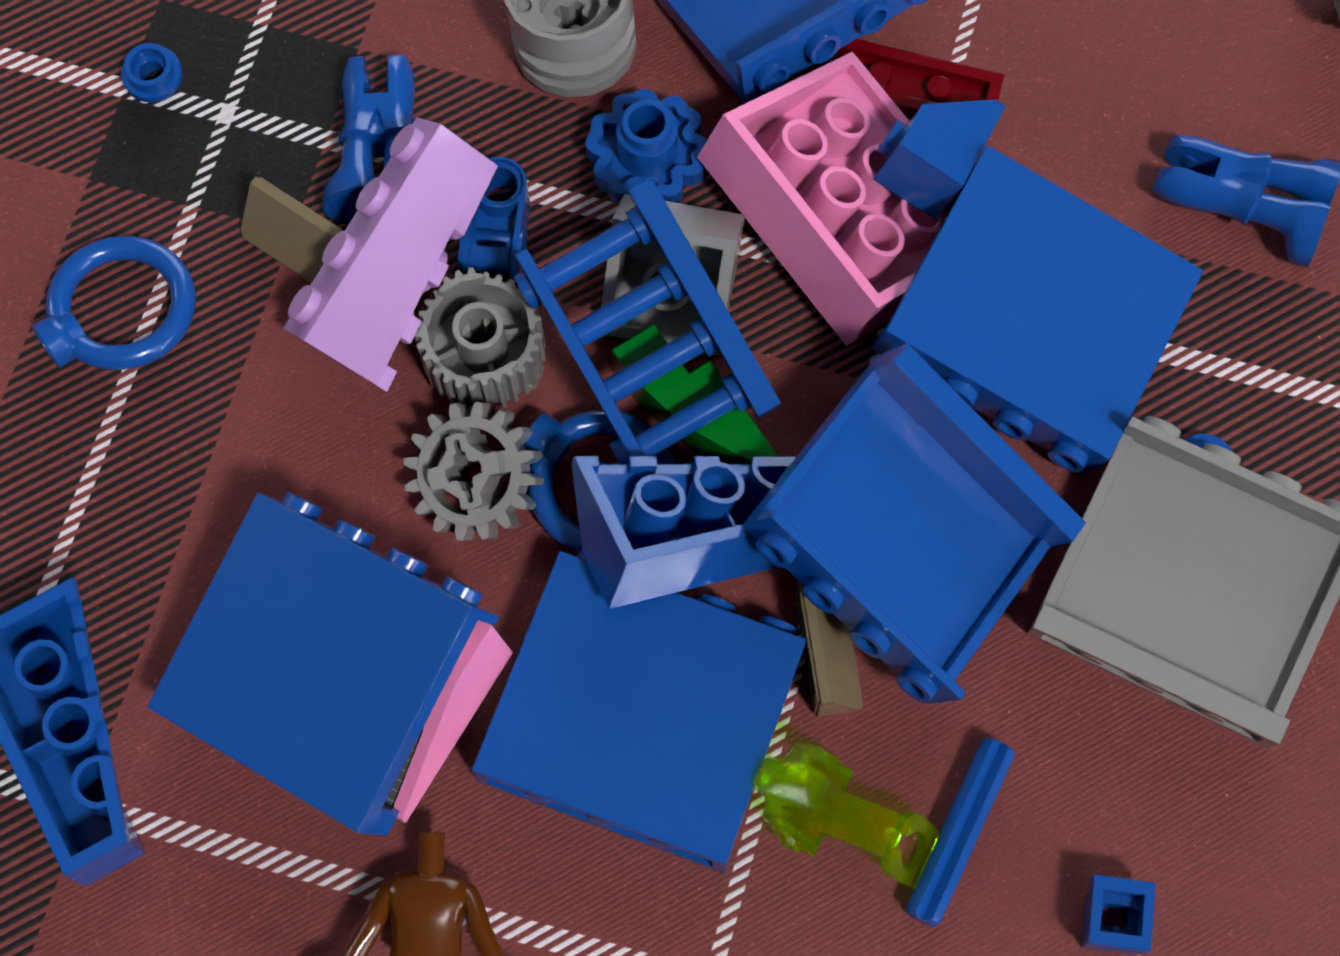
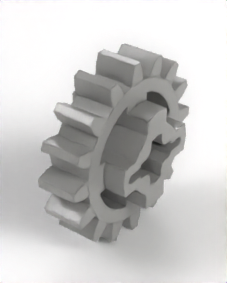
M475 402L471 413L466 404L454 403L449 406L450 420L439 414H431L427 417L429 426L433 431L431 435L418 433L412 435L411 440L421 449L419 457L404 458L403 465L417 470V479L405 484V491L421 492L424 499L419 502L414 511L417 515L436 513L437 516L434 520L433 530L437 533L448 532L455 526L456 540H472L476 529L482 540L498 538L497 522L505 529H516L520 526L518 516L515 513L516 508L534 510L536 503L526 492L528 486L543 485L544 478L530 473V464L542 459L543 455L542 451L525 449L524 443L533 434L530 427L510 429L515 415L513 412L500 409L492 417V407L489 403ZM479 429L487 431L496 437L505 450L497 451L489 446L486 434H480ZM446 446L447 450L439 463L441 453ZM475 462H479L482 473L473 476L472 481H468L466 470L474 467ZM510 476L508 488L501 499L500 492ZM443 492H449L459 498L461 510L467 509L468 513L454 507L446 499Z

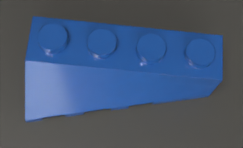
M574 456L571 465L583 556L608 608L624 606L777 568L778 566L770 563L759 553L755 545L757 540L742 525L796 457H753L750 464H726L720 462L719 456H695L692 464H657L656 456H629L627 464H599L598 456Z
M72 577L0 615V743L64 876L84 886H88L146 854L122 805L78 583Z

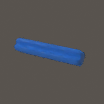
M986 737L979 744L908 901L906 913L925 925L935 927L941 922L1015 756L1014 750L1005 743Z

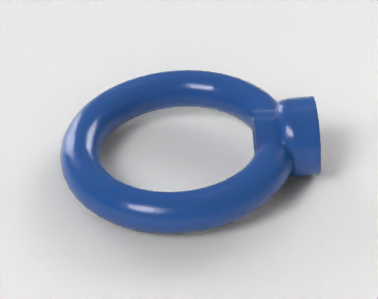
M115 236L100 239L74 252L59 267L51 280L47 292V317L32 325V329L58 368L63 367L74 359L87 365L107 370H126L141 367L158 360L170 352L188 331L196 305L194 282L189 270L180 258L158 242L137 236ZM132 260L153 267L165 278L171 294L170 308L163 323L146 338L125 345H107L87 337L71 312L72 297L81 280L95 268L113 261Z
M603 409L581 412L561 422L544 412L530 427L533 434L524 443L526 450L542 451L543 455L542 459L530 464V473L543 477L544 483L538 486H528V495L536 503L533 512L545 531L563 546L578 552L583 550L580 526L563 513L556 501L553 491L554 470L563 461L576 441L592 435L607 434L618 436ZM621 412L635 436L651 428L643 420L631 414ZM669 447L654 455L656 456L657 464H676Z

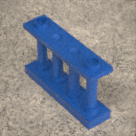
M651 177L629 189V194L635 207L625 212L628 217L627 219L540 269L527 249L515 255L523 271L513 277L532 310L542 304L545 306L617 432L619 438L609 445L620 464H627L629 456H654L736 408L742 413L751 407L756 418L760 419L781 405L779 398ZM655 240L667 261L657 268L660 274L573 324L569 322L552 291L639 241L645 246ZM672 296L675 301L687 296L699 317L689 323L692 330L605 380L601 378L585 350V346ZM719 351L731 372L730 375L721 379L724 386L637 436L633 434L616 402L704 352L710 357Z

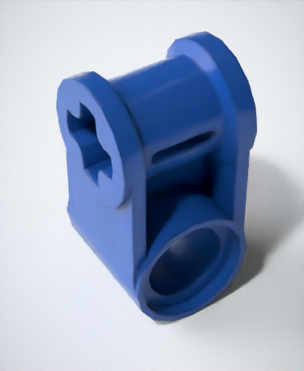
M492 157L489 160L498 165L464 236L460 238L458 270L465 275L468 273V269L473 267L475 271L508 274L510 279L515 281L513 276L523 271L515 255L527 249L528 243L527 228L531 209L528 185L522 167L514 160L505 157ZM498 187H508L516 191L510 199L502 202H495L487 198L488 194Z

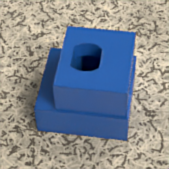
M1096 874L1089 878L1088 895L1085 896L1081 947L1134 955L1151 952L1156 883ZM1104 908L1123 911L1125 924L1122 929L1119 926H1104L1101 918Z

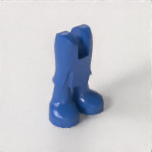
M404 54L388 55V72L386 74L388 92L369 93L370 82L365 57H348L342 75L344 125L338 138L340 145L343 147L339 169L325 185L323 194V211L332 220L348 224L351 222L358 211L356 209V201L360 192L369 181L375 178L373 157H384V170L392 157L390 155V147L393 140L405 126L413 124L414 75L410 62Z
M1171 136L1165 150V159L1173 167L1162 168L1157 173L1152 191L1157 196L1182 207L1231 217L1242 225H1246L1248 221L1279 231L1284 236L1286 258L1294 264L1309 267L1339 182L1340 161L1321 158L1311 162L1271 158L1270 152H1245L1198 136ZM1266 186L1290 193L1299 200L1267 194L1264 191Z

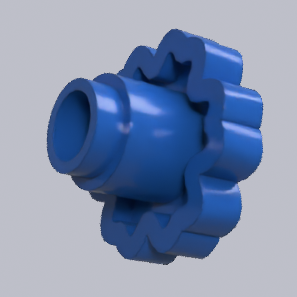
M640 89L632 94L626 93L616 96L612 103V113H601L592 119L591 132L586 138V155L589 161L595 164V185L603 192H606L613 202L620 204L623 195L629 194V189L650 177L653 179L664 200L680 203L683 197V186H696L702 182L704 165L697 156L707 139L700 135V114L693 108L688 107L681 97L677 95L669 96L659 102L653 91Z

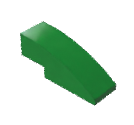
M652 325L612 350L614 374L667 344L655 325ZM711 361L690 374L681 365L631 395L659 423L724 386L721 381L723 378ZM737 408L680 440L699 455L719 456L720 462L726 464H750L753 457H778L746 410L740 413Z

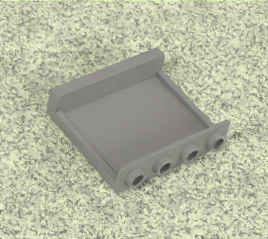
M1132 416L1082 516L1086 524L1074 541L1070 542L1027 634L1261 746L1268 748L1280 745L1291 721L1285 718L1287 711L1340 597V501L1326 499L1324 504L1301 494L1302 486L1285 475L1272 471H1265L1263 476L1240 466L1241 458L1226 448L1206 443L1203 448H1200L1179 438L1181 431L1167 421L1153 416H1146L1141 421Z

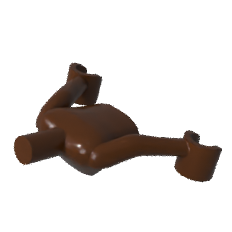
M418 832L416 871L399 874L393 880L382 884L343 956H367L381 934L390 911L392 923L390 956H461L462 926L465 915L471 936L481 956L505 955L492 929L482 897L476 886L466 882L458 875L443 872L445 833Z

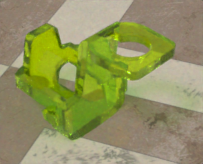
M799 742L787 755L781 758L769 757L762 760L752 781L753 787L765 797L762 815L770 824L774 834L779 837L778 840H780L781 845L794 852H803L814 857L822 839L825 836H830L881 857V868L886 876L906 887L916 888L939 837V830L923 815L913 811L899 814L883 806L846 793L845 789L853 770L848 766L840 764L839 759L811 743L803 744ZM916 832L918 842L915 855L906 866H903L901 860L902 851L897 847L903 835L909 837L912 833Z

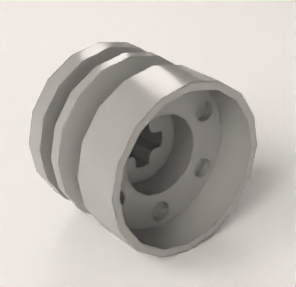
M504 0L508 23L511 28L516 62L526 79L544 92L566 98L592 96L613 86L630 69L637 51L632 0Z

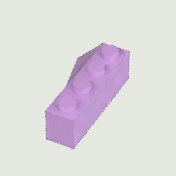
M417 117L413 124L405 126L393 140L390 147V155L392 157L380 176L369 181L360 192L356 201V209L358 211L346 230L337 233L327 244L322 256L323 266L311 285L301 288L293 298L288 309V316L290 318L283 327L284 330L328 358L386 392L397 373L387 364L399 340L404 344H411L422 322L414 316V310L422 293L430 288L439 287L449 267L447 265L448 256L444 249L449 239L457 240L464 236L498 165L443 125Z

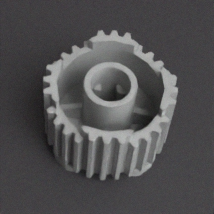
M470 267L465 275L460 270H457L453 279L444 276V284L439 290L435 289L433 291L434 300L426 299L424 302L426 310L419 311V319L422 322L414 336L425 374L428 376L431 386L437 388L438 394L441 397L447 395L450 404H466L470 412L475 402L491 404L492 411L497 404L502 409L507 408L508 400L514 403L519 402L518 394L528 395L530 391L536 389L543 375L542 362L546 361V344L539 307L532 310L520 288L516 289L515 281L510 279L504 283L502 275L499 274L494 279H490L488 272L483 274L476 273L474 268ZM486 336L488 338L487 342L481 344H474L473 341L478 337Z

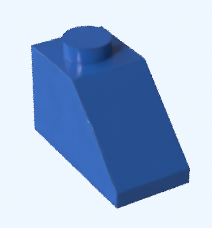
M997 100L922 104L907 125L897 119L882 140L877 151L886 158L873 180L936 220L963 187L1006 106Z

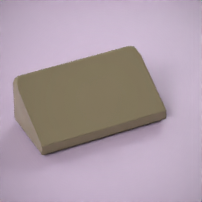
M255 176L249 186L241 224L243 238L312 283L324 264L322 256L327 244L337 233L344 230L267 180Z
M797 580L795 601L801 637L807 639L804 657L814 714L817 713V717L857 712L863 707V699L853 641L850 638L851 630L834 614L824 612L813 605L804 595V585Z

